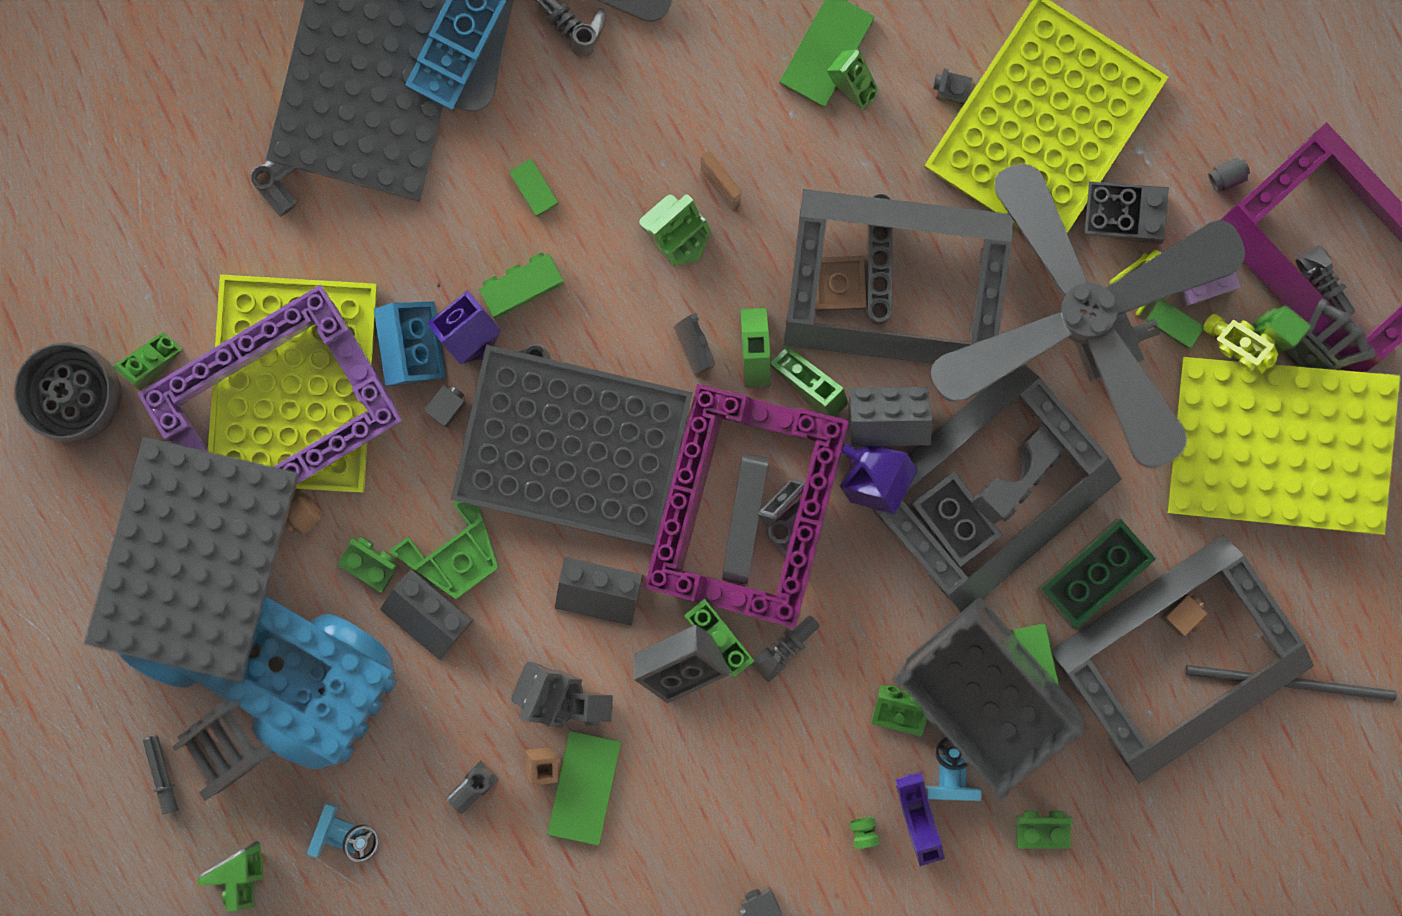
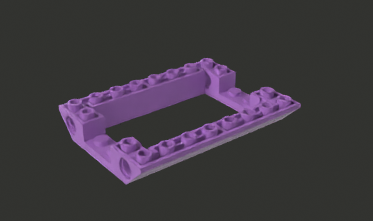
M321 285L138 393L165 440H169L172 444L209 452L181 405L316 325L318 328L317 332L323 342L329 346L353 386L354 394L367 409L368 413H362L274 467L297 472L299 474L297 485L402 422L392 398L338 308Z

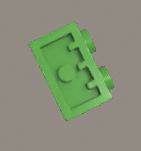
M361 536L359 539L351 538L349 541L350 545L337 565L382 593L399 565L394 563L396 558L384 550L381 554L373 550L374 544Z
M893 685L879 686L871 724L922 737L927 718L925 717V711L907 691Z
M1023 811V815H1016L1017 848L1071 849V824H1073V818L1066 815L1065 811H1050V815H1039V811Z

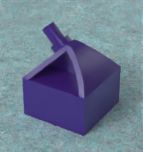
M468 290L427 323L460 364L479 359L483 361L486 345L494 346L501 332L499 327Z
M846 444L841 453L852 459L840 484V488L851 503L895 514L917 472L908 454L879 446H860L857 451Z

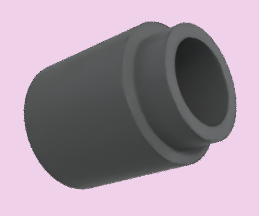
M1236 157L1214 167L1213 171L1208 173L1213 188L1217 192L1220 190L1226 191L1248 181L1247 175L1250 174V169L1245 160H1240Z

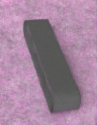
M876 194L875 196H873L874 198L890 199V197H888L885 194ZM867 224L866 314L869 321L873 324H883L888 320L892 312L893 228ZM876 227L883 228L887 234L886 238L881 240L875 238L873 229ZM882 253L886 257V264L882 266L876 265L873 262V255ZM875 279H882L886 283V290L882 292L874 290L873 281ZM873 306H883L886 310V315L883 318L875 317L872 312Z
M742 454L722 574L723 581L748 585L768 457Z

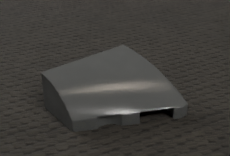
M697 313L689 315L674 326L694 375L715 365L706 337L697 322L699 321Z

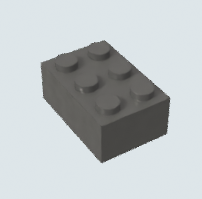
M928 387L849 388L848 417L851 446L931 445L932 414Z
M952 472L910 503V506L941 547L961 567L1001 537L1002 533L995 524L993 525L971 503L974 499L973 495L957 474Z

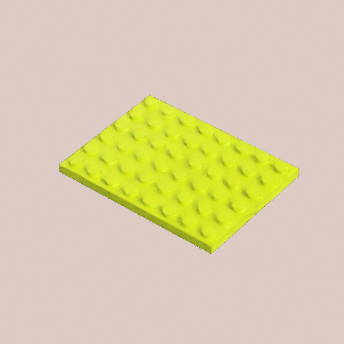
M1032 0L925 163L924 168L990 211L1009 214L996 196L994 189L995 179L999 172L1013 165H1031L1042 174L1066 233H1068L1087 204L1089 181H1102L1169 77L1052 1ZM1013 221L1012 225L1018 228L1015 222Z
M220 274L215 347L321 285L338 308L373 367L376 323L374 309L377 308L378 284ZM316 325L212 386L208 440L209 452L274 467L362 413H368L367 409L354 394L353 386L329 346L323 342L317 332L318 328ZM368 442L298 483L295 489L364 493Z
M1183 357L1177 419L1185 429L1187 443L1182 454L1173 461L1168 513L1385 535L1400 376L1273 365L1267 368L1263 374H1260L1254 369L1248 371L1237 361Z

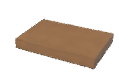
M706 152L701 156V171L734 211L740 206L742 191L712 153Z

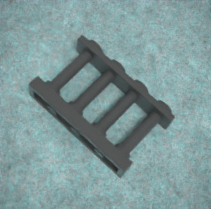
M226 700L214 707L213 711L201 718L202 720L196 722L189 727V730L178 736L180 741L172 746L174 751L186 745L206 777L207 787L199 792L204 801L225 790L273 755L268 745L259 750L256 746L253 747L232 714V711L241 705L239 700L231 704ZM223 719L243 751L242 756H240L219 721ZM208 729L212 730L230 759L231 763L229 765L207 732ZM197 738L200 739L204 748L206 749L209 756L216 765L217 769L219 770L217 774L215 773L214 769L205 757L201 748L197 744Z

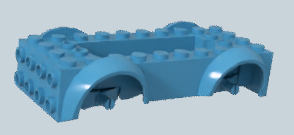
M267 596L265 597L253 644L257 643L260 645L261 654L255 659L249 657L242 683L117 653L131 667L161 683L180 688L200 683L230 702L239 700L241 705L238 707L252 714V731L265 746L268 745L273 752L283 758L310 769H325L336 764L341 765L342 762H348L355 752V748L352 746L356 739H362L369 728V725L366 723L370 716H376L383 705V702L380 701L385 692L389 694L397 682L394 679L396 673L393 672V659L390 653L380 642L359 627L331 614H322L307 621ZM276 656L284 661V667L279 672H273L269 668L270 659Z

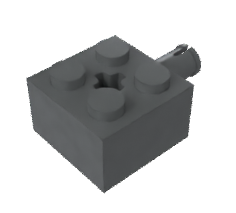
M1126 312L1117 315L1113 325L1137 362L1144 360L1139 342L1160 335L1159 327L1148 331L1149 328L1158 325L1155 319L1132 327ZM1075 342L1089 380L1101 377L1089 345Z

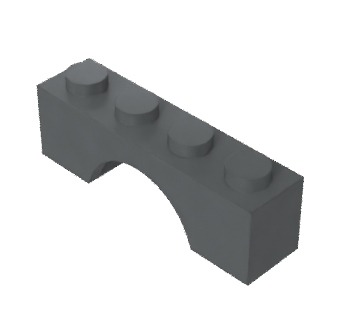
M1044 425L1040 426L1017 449L1022 460V472L1018 481L1007 482L996 478L986 484L971 503L993 525L1002 519L1006 522L1016 512L1013 507L1018 502L1020 504L1023 503L1032 493L1029 490L1033 484L1037 486L1047 476L1044 471L1048 467H1054L1062 458L1060 453L1064 449L1063 446Z

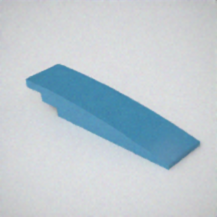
M446 0L417 58V62L405 87L452 111L508 0Z

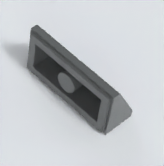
M790 479L759 511L758 515L765 526L768 527L774 523L803 493L805 482Z

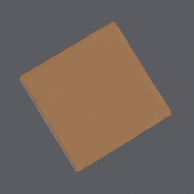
M864 256L822 257L815 311L866 309Z

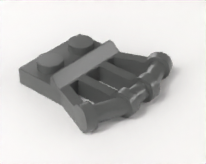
M1321 299L1309 322L1311 327L1294 347L1285 350L1301 367L1339 370L1343 366L1369 359L1376 354L1374 348L1368 344L1363 332L1364 328L1361 325L1357 326L1350 319L1351 315L1347 311L1342 312L1328 305V301ZM1322 314L1336 320L1320 334L1316 332L1315 327ZM1343 326L1349 334L1331 347L1325 339ZM1355 339L1360 352L1341 357L1338 352Z

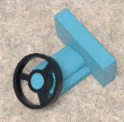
M948 737L943 738L936 747V758L939 762V786H926L928 799L981 801V790L979 788L966 787V767L969 764L961 757L962 753L956 746L947 748L942 745L950 741ZM939 749H940L945 755H939Z
M330 801L326 803L307 855L317 858L321 855L323 847L327 843L343 849L344 854L352 861L362 862L369 859L378 847V835L375 830L367 825H354L335 818L339 805ZM373 834V846L364 856L363 850L368 844L367 839ZM357 850L359 858L351 857L348 853L351 852L355 854Z

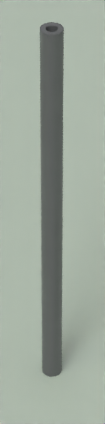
M1186 665L1185 675L1238 682H1242L1254 674L1251 672ZM1299 678L1284 686L1286 688L1391 701L1396 700L1395 690Z

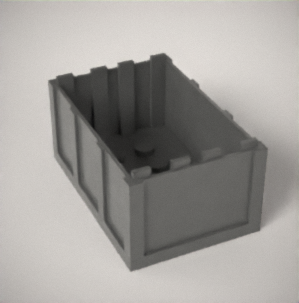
M980 596L900 664L893 678L895 683L899 687L902 686L925 711V717L932 724L935 723L962 753L961 757L967 764L971 763L994 789V795L1000 801L1009 795L1013 787L1072 739H1078L1084 732L1085 714Z

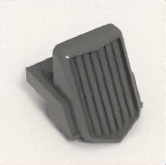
M527 662L511 698L513 703L522 707L519 718L526 722H539L548 727L562 728L564 723L570 720L572 693H583L582 679L561 670H551L537 663Z

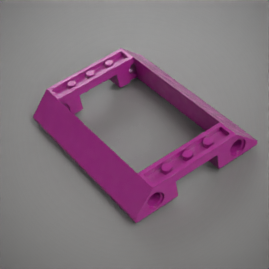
M1327 122L1287 157L1288 159L1262 183L1249 192L1220 219V221H1226L1234 226L1239 233L1245 249L1243 262L1284 306L1290 308L1308 324L1320 300L1324 299L1323 296L1256 224L1324 161L1334 169L1402 242V202ZM1402 304L1381 324L1374 326L1365 334L1369 346L1374 348L1376 354L1369 359L1343 366L1342 369L1344 371L1366 373L1402 342ZM1322 314L1315 327L1316 332L1320 334L1336 320ZM1341 326L1327 337L1325 341L1333 347L1347 336L1349 332ZM1355 339L1338 352L1341 357L1360 352Z
M697 384L644 588L695 602H701L705 599L711 606L796 628L849 420L799 408L796 410L751 399L745 395ZM722 419L816 442L776 595L683 571Z

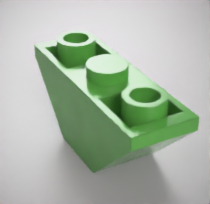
M858 50L842 51L827 72L833 84L860 109L864 110L869 103L874 101L879 89L861 53Z
M740 309L744 387L771 386L767 309Z
M162 332L116 363L113 368L138 390H142L158 378L180 353L182 348Z
M705 599L684 615L692 626L698 625L714 638L733 677L737 676L754 662V659Z

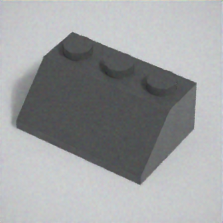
M564 557L555 609L632 625L643 574Z
M414 569L408 571L380 608L383 613L439 660H441L474 620Z
M698 625L689 627L634 654V680L666 703H670L730 675V671L714 638Z

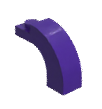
M922 773L909 774L903 778L896 779V789L919 866L945 859L942 843L930 809Z

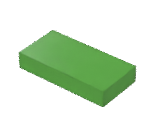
M532 159L509 171L536 217L559 204Z
M1163 299L1157 302L1146 319V322L1155 319L1158 324L1155 326L1156 328L1159 327L1160 331L1188 349L1192 348L1204 327Z

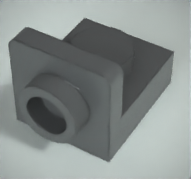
M944 68L941 75L936 74L933 89L937 90L936 98L964 105L969 97L973 78L950 73L949 69Z

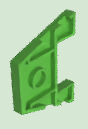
M456 501L453 505L469 525L466 529L426 558L409 536L389 551L450 596L458 599L496 571L499 566L480 506Z

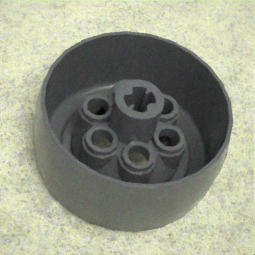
M66 342L40 348L28 357L16 376L14 396L18 412L26 424L36 433L55 441L78 442L96 436L113 421L119 409L121 389L117 373L109 361L100 353L85 345ZM67 369L68 375L65 378H61L59 373ZM81 374L86 375L87 378L84 384H79L77 381L78 376ZM65 386V389L69 390L67 396L62 395V398L60 391ZM85 393L90 395V401L86 404L81 401V397ZM51 400H54L57 404L54 410L49 405ZM70 406L75 409V414L72 417L66 414V410Z

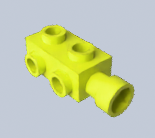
M1212 314L1204 324L1203 330L1212 337H1218L1217 342L1220 346V352L1228 358L1234 356L1240 360L1239 363L1248 371L1254 369L1263 374L1267 368L1272 367L1276 362L1279 354L1274 345L1275 341L1265 333L1261 336L1254 333L1255 329L1248 322L1242 320L1238 323L1232 320L1228 325L1225 323L1224 318L1217 314Z

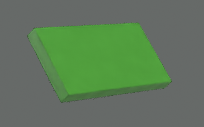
M824 0L779 84L825 108L836 88L827 70L842 51L858 49L875 16L846 0Z
M569 731L547 835L599 846L621 741Z

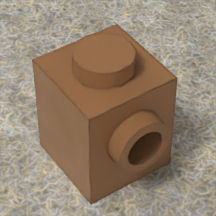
M1184 595L1161 617L1180 636H1186L1191 630L1195 632L1204 624L1203 618L1207 613L1202 609L1205 605L1196 596Z
M551 747L525 750V773L532 785L558 783V771L561 770L559 755H556Z

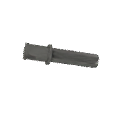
M157 735L143 739L156 788L153 791L157 792L162 810L161 813L164 815L178 811L179 808L177 807L172 788L175 785H171L159 737Z

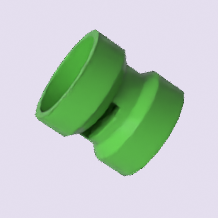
M875 817L860 818L849 822L850 829L854 832L855 836L853 839L855 849L868 848L880 844L879 836L875 833L874 829L876 827Z

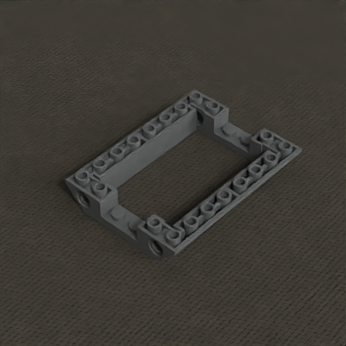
M803 189L783 346L934 364L937 359L945 354L999 335L1012 245V216L1006 213ZM835 220L985 239L983 248L980 251L979 264H981L976 304L974 316L971 317L970 324L971 342L814 323L826 221Z
M1025 364L985 388L931 434V445H919L908 454L917 469L908 490L1018 396L1024 402L1023 406L1032 416H1037L1069 453L1067 457L1076 468H1081L1087 476L1080 479L968 576L965 575L903 501H901L895 514L871 508L893 535H896L924 567L929 573L928 576L960 613L979 596L983 599L1122 480L1106 453L1045 382Z
M1221 535L1051 649L1052 657L1077 694L1081 695L1109 735V741L1138 783H1141L1314 667L1303 640L1245 556L1224 535ZM1220 572L1224 578L1222 579L1223 583L1230 593H1236L1264 634L1261 638L1269 650H1273L1279 659L1273 660L1150 744H1147L1090 658Z

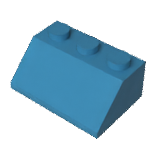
M434 301L391 303L374 309L385 386L409 385L446 378L440 340L427 324L436 317Z

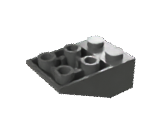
M1089 181L1085 234L1133 242L1163 244L1169 187Z

